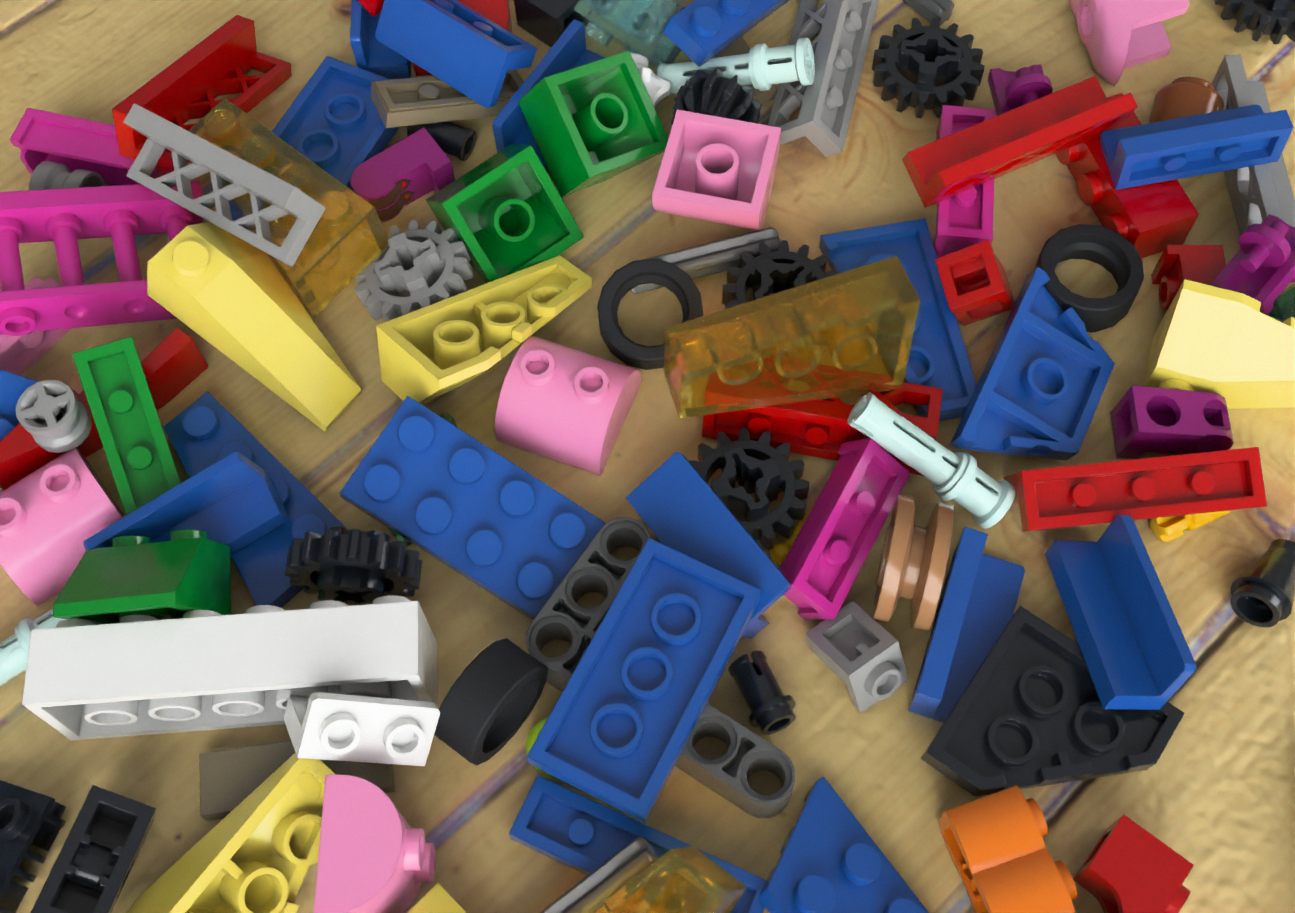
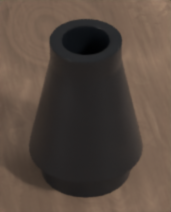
M1287 539L1274 540L1268 550L1232 583L1230 604L1233 611L1245 622L1258 627H1272L1278 621L1286 619L1291 614L1295 598V542Z

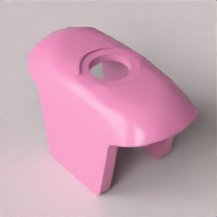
M1069 0L1082 43L1089 53L1095 71L1114 87L1118 83L1123 69L1168 55L1171 43L1161 21L1185 14L1189 6L1188 0Z

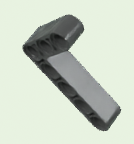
M618 517L609 521L600 529L528 628L526 645L529 655L547 668L546 682L561 692L565 689L639 556L638 554L635 558L628 561H620L613 558L611 553L623 546H630L641 552L648 538H651L647 528L636 519ZM588 592H597L606 597L605 601L595 608H584L576 603L583 594ZM554 639H563L571 644L570 650L560 657H548L541 653L543 646ZM708 703L675 764L677 768L747 814L757 818H771L780 814L788 806L795 783V768L791 759L782 750ZM714 736L726 744L728 751L718 759L707 760L695 752L694 745L704 737ZM767 770L779 778L782 788L775 794L761 795L749 786L747 778L754 772Z

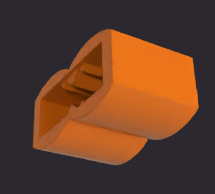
M1017 785L944 811L938 820L939 828L950 857L965 884L975 913H1075L1072 900L1077 899V889L1073 877L1067 866L1060 860L1054 862L1043 841V837L1048 834L1045 817L1037 802L1032 798L1026 800Z

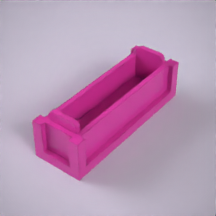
M943 105L936 131V140L995 117V109ZM994 179L937 203L936 234L933 244L938 258L988 239L992 244Z
M27 108L10 138L13 146L19 147L21 150L20 159L29 173H33L42 161L50 160L68 166L72 172L81 168L94 171L102 176L105 185L139 184L126 176L135 160L119 154L115 125ZM154 167L150 177L156 179L168 174V172Z
M871 438L841 444L838 450L841 457L780 567L781 572L791 583V588L784 596L800 608L797 614L805 620H835L886 522L898 494L901 493L910 475L907 469Z

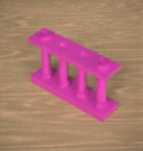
M190 181L193 200L203 196L200 181ZM141 184L0 192V335L21 336L36 331L178 319L147 295V280H142L134 235L168 233L170 242L186 226L203 223V218ZM112 237L119 282L85 285L77 239ZM54 241L61 287L25 290L19 243Z

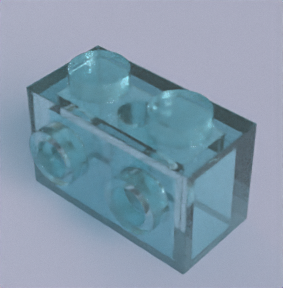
M579 0L573 9L587 22L585 32L606 47L613 40L624 47L622 52L630 51V53L646 57L649 60L648 66L650 64L658 69L661 63L671 64L681 51L663 33L670 18L685 8L674 0Z

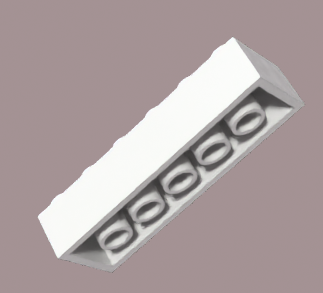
M394 595L378 597L373 600L372 604L347 606V604L340 601L323 600L312 603L309 609L285 611L277 606L258 605L248 608L246 614L221 615L210 610H193L184 613L183 618L158 620L148 615H128L122 617L119 623L95 625L86 620L69 619L58 622L56 628L31 630L22 705L71 741L285 724L283 717L289 695L310 697L314 692L434 702L438 707L437 641L419 602Z

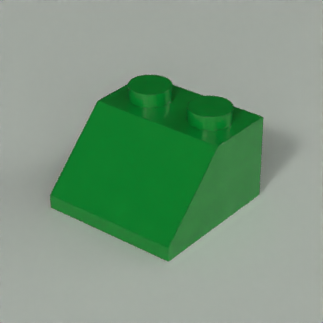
M630 51L545 77L518 100L561 198L602 183L665 152L668 137Z
M510 144L426 199L444 231L452 228L458 241H463L471 259L469 264L485 283L554 258L584 238L531 145Z
M203 530L172 531L169 533V541L150 543V538L145 536H120L112 538V547L88 549L53 603V617L66 620H86L99 625L119 623L122 617L128 615H148L158 620L183 618L184 613L193 610H210L221 615H231L230 546L207 539V532Z

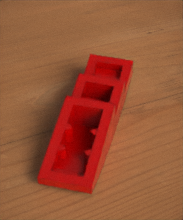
M176 328L141 361L157 411L170 402L209 367L194 340L179 328ZM72 389L78 401L82 402L91 415L92 427L89 436L77 447L86 458L103 448L85 391L83 390L78 394ZM62 413L56 416L57 421L63 417ZM19 423L0 441V488L4 491L65 452H48L41 448L32 435Z

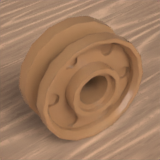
M898 494L890 525L886 532L878 569L877 589L872 615L874 620L888 622L895 611L899 598L902 597L911 599L912 628L925 631L930 629L939 601L949 557L954 523V505L938 502L930 515L927 526L921 527L915 525L914 497Z

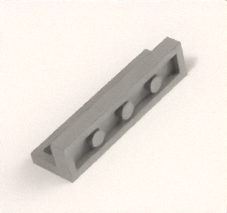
M820 0L800 1L789 45H795L799 38H809L811 40L820 31V34L811 43L815 62V77L812 85L803 86L800 83L796 87L798 81L778 84L768 126L781 128L780 145L806 136L825 157L843 152L879 0H826L817 11L816 8ZM801 106L798 119L787 123V120Z
M1225 55L1212 81L1214 90L1224 100L1223 110L1257 104L1261 106L1264 113H1270L1271 110L1263 81L1248 82L1241 55ZM1281 154L1278 162L1224 171L1239 235L1248 226L1261 224L1269 214L1279 217L1286 224L1295 227V199L1283 154Z
M134 103L123 123L147 137V140L126 176L293 267L326 207L297 187ZM166 148L172 153L174 171L154 179L150 177V174ZM210 172L213 192L193 200L190 180ZM226 181H228V182H230V183H232V184L226 186ZM250 193L253 213L232 221L229 201ZM265 201L272 206L266 208ZM216 206V212L211 210L210 208ZM290 214L297 219L281 247L272 243L269 222ZM256 228L257 234L251 232L250 230Z

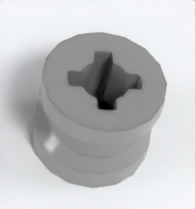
M58 380L40 381L28 387L18 399L16 405L18 421L32 435L36 443L48 452L62 453L71 451L81 445L89 436L92 427L91 415L82 402L78 401V398L67 384ZM62 413L63 417L57 421L56 416Z

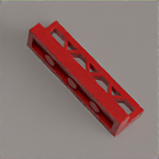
M236 15L112 108L119 154L135 160L147 140V137L123 123L134 103L212 143L292 76L291 63L257 52L254 20ZM252 69L266 73L244 77ZM241 93L237 98L214 100L221 95ZM212 117L204 123L184 125L191 119ZM164 151L155 168L168 173L173 172L172 153Z
M1093 76L909 151L902 158V161L926 208L1099 136L1104 131L1112 130L1138 106L1131 92L1108 102L1097 77Z
M717 351L704 397L702 437L717 439V433L723 431L730 441L738 440L740 429L747 428L750 440L758 441L760 436L767 431L771 433L770 446L775 449L787 442L791 445L790 453L839 461L841 455L838 453V450L842 443L870 438L847 423L849 414L855 405L844 404L838 398L839 396L846 393L867 396L871 392L890 409L906 418L936 441L943 389ZM725 373L748 376L754 383L739 386L723 383ZM789 384L805 386L810 393L803 396L787 394L782 387ZM902 403L919 406L921 404L928 405L926 417L903 414L895 406ZM888 452L905 469H907L910 472V474L923 476L921 473H919L918 471H916L915 469H913L912 467L908 466L903 461L895 457L893 454Z
M1259 447L1024 470L1003 477V480L1012 484L1016 489V493H1018L1023 532L1112 523L1117 515H1131L1133 521L1267 507Z

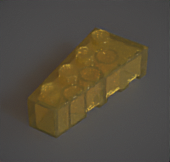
M226 98L189 130V132L297 187L326 207L293 267L271 256L313 317L319 314L389 245L388 237L374 206ZM226 181V186L232 184V183ZM250 193L230 200L242 217L253 213ZM265 201L266 208L272 206ZM288 214L269 222L273 244L281 247L296 221V217ZM256 228L251 229L253 233L257 234Z
M897 255L667 327L665 329L664 375L678 417H693L903 388L920 298Z

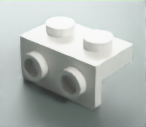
M314 692L310 697L289 695L283 719L297 758L425 766L440 711L434 702Z

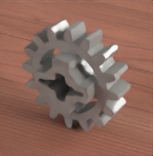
M411 220L408 230L400 232L399 228L395 225L390 226L389 233L391 237L383 240L380 237L374 236L371 240L376 249L373 252H360L358 257L364 267L353 270V276L358 283V286L354 289L363 306L367 308L375 321L383 317L386 322L468 291L464 281L473 278V271L469 265L471 259L463 241H458L452 228L442 232L438 222L433 220L427 225L425 230L420 229L417 220Z

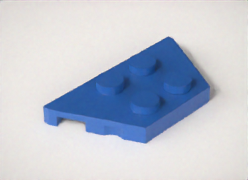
M1039 267L1026 277L950 442V445L957 449L1067 461L1079 452L1115 363L1099 342L1094 341L1088 335L1084 322L1072 307L1066 311L1061 309L1044 286L1051 279Z
M823 776L817 780L807 792L801 813L795 825L789 831L780 850L781 856L776 866L770 872L758 897L768 912L929 913Z

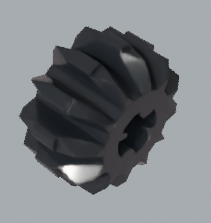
M718 68L709 75L698 70L693 77L686 81L684 86L680 87L676 94L671 124L673 125L677 109L758 124L762 104L753 99L754 87L738 84L737 75L732 78L724 77Z

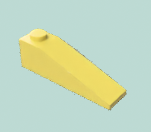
M211 222L186 226L147 262V295L324 432L360 395L361 388L269 256L262 250Z
M559 255L376 325L381 381L403 401L409 396L420 404L432 401L436 397L458 389L491 368L592 288V278Z
M1184 279L1151 340L1142 386L1219 394L1225 398L1228 409L1295 408V318L1290 317L1282 323L1261 313V302L1250 296Z
M295 752L150 885L126 913H296L299 905L294 903L309 866L318 862L325 775L336 774L320 759L297 758Z

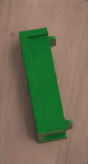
M132 337L72 353L126 516L181 483L138 356L136 344Z

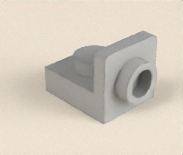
M854 601L841 608L835 620H824L805 634L810 650L847 685L852 704L861 712L866 711L878 701L893 695L899 686L908 679L898 640Z

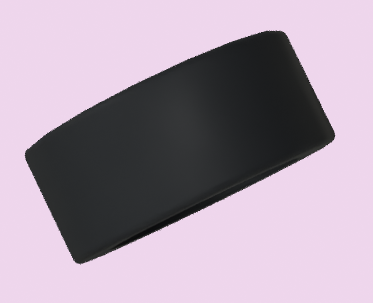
M1078 224L1059 230L1045 242L1034 268L1035 270L1039 267L1046 272L1051 279L1044 285L1047 291L1063 311L1070 307L1074 309L1084 322L1087 332H1098L1111 328L1128 314L1144 280L1143 261L1134 245L1118 232L1100 225ZM1070 259H1085L1097 263L1112 274L1118 285L1115 295L1102 299L1086 298L1075 294L1060 283L1054 272L1056 265Z
M654 258L632 261L616 270L602 287L597 305L600 335L609 351L626 365L645 370L666 368L684 358L697 341L703 318L701 293L690 275L673 263ZM654 283L665 286L676 295L682 306L683 319L680 329L672 339L661 345L644 346L634 343L624 335L618 324L617 311L621 299L629 290L641 284Z
M505 638L495 641L476 656L450 688L440 705V716L434 735L474 765L488 761L507 744L530 715L546 684L547 668L509 639Z

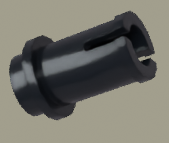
M450 121L407 127V136L424 127L443 152L453 155L462 161L469 158L476 142V131Z
M753 651L751 657L754 662H750L747 654L742 655L731 663L728 671L736 681L752 712L749 716L751 726L759 727L763 735H770L788 727L796 719L793 712L796 702L792 696L784 695L766 661L764 652Z

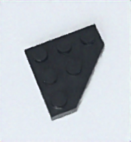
M1020 606L1011 617L920 759L974 796L994 794L1016 785L1019 789L1143 771L1148 770L1157 763L1185 713L1169 702H1166L1159 710L1103 709L1079 644Z

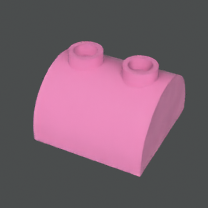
M677 109L652 192L654 211L760 231L771 196L779 153L781 128Z
M531 336L526 339L517 351L504 379L495 415L496 439L499 442L601 476L642 383L641 373L638 369Z
M77 447L63 453L0 492V564L20 590L36 606L62 591L86 552L83 542L125 517L94 469Z
M325 775L314 913H406L418 896L422 883H432L434 880V843H425L423 828H412L390 798L373 783L351 775Z

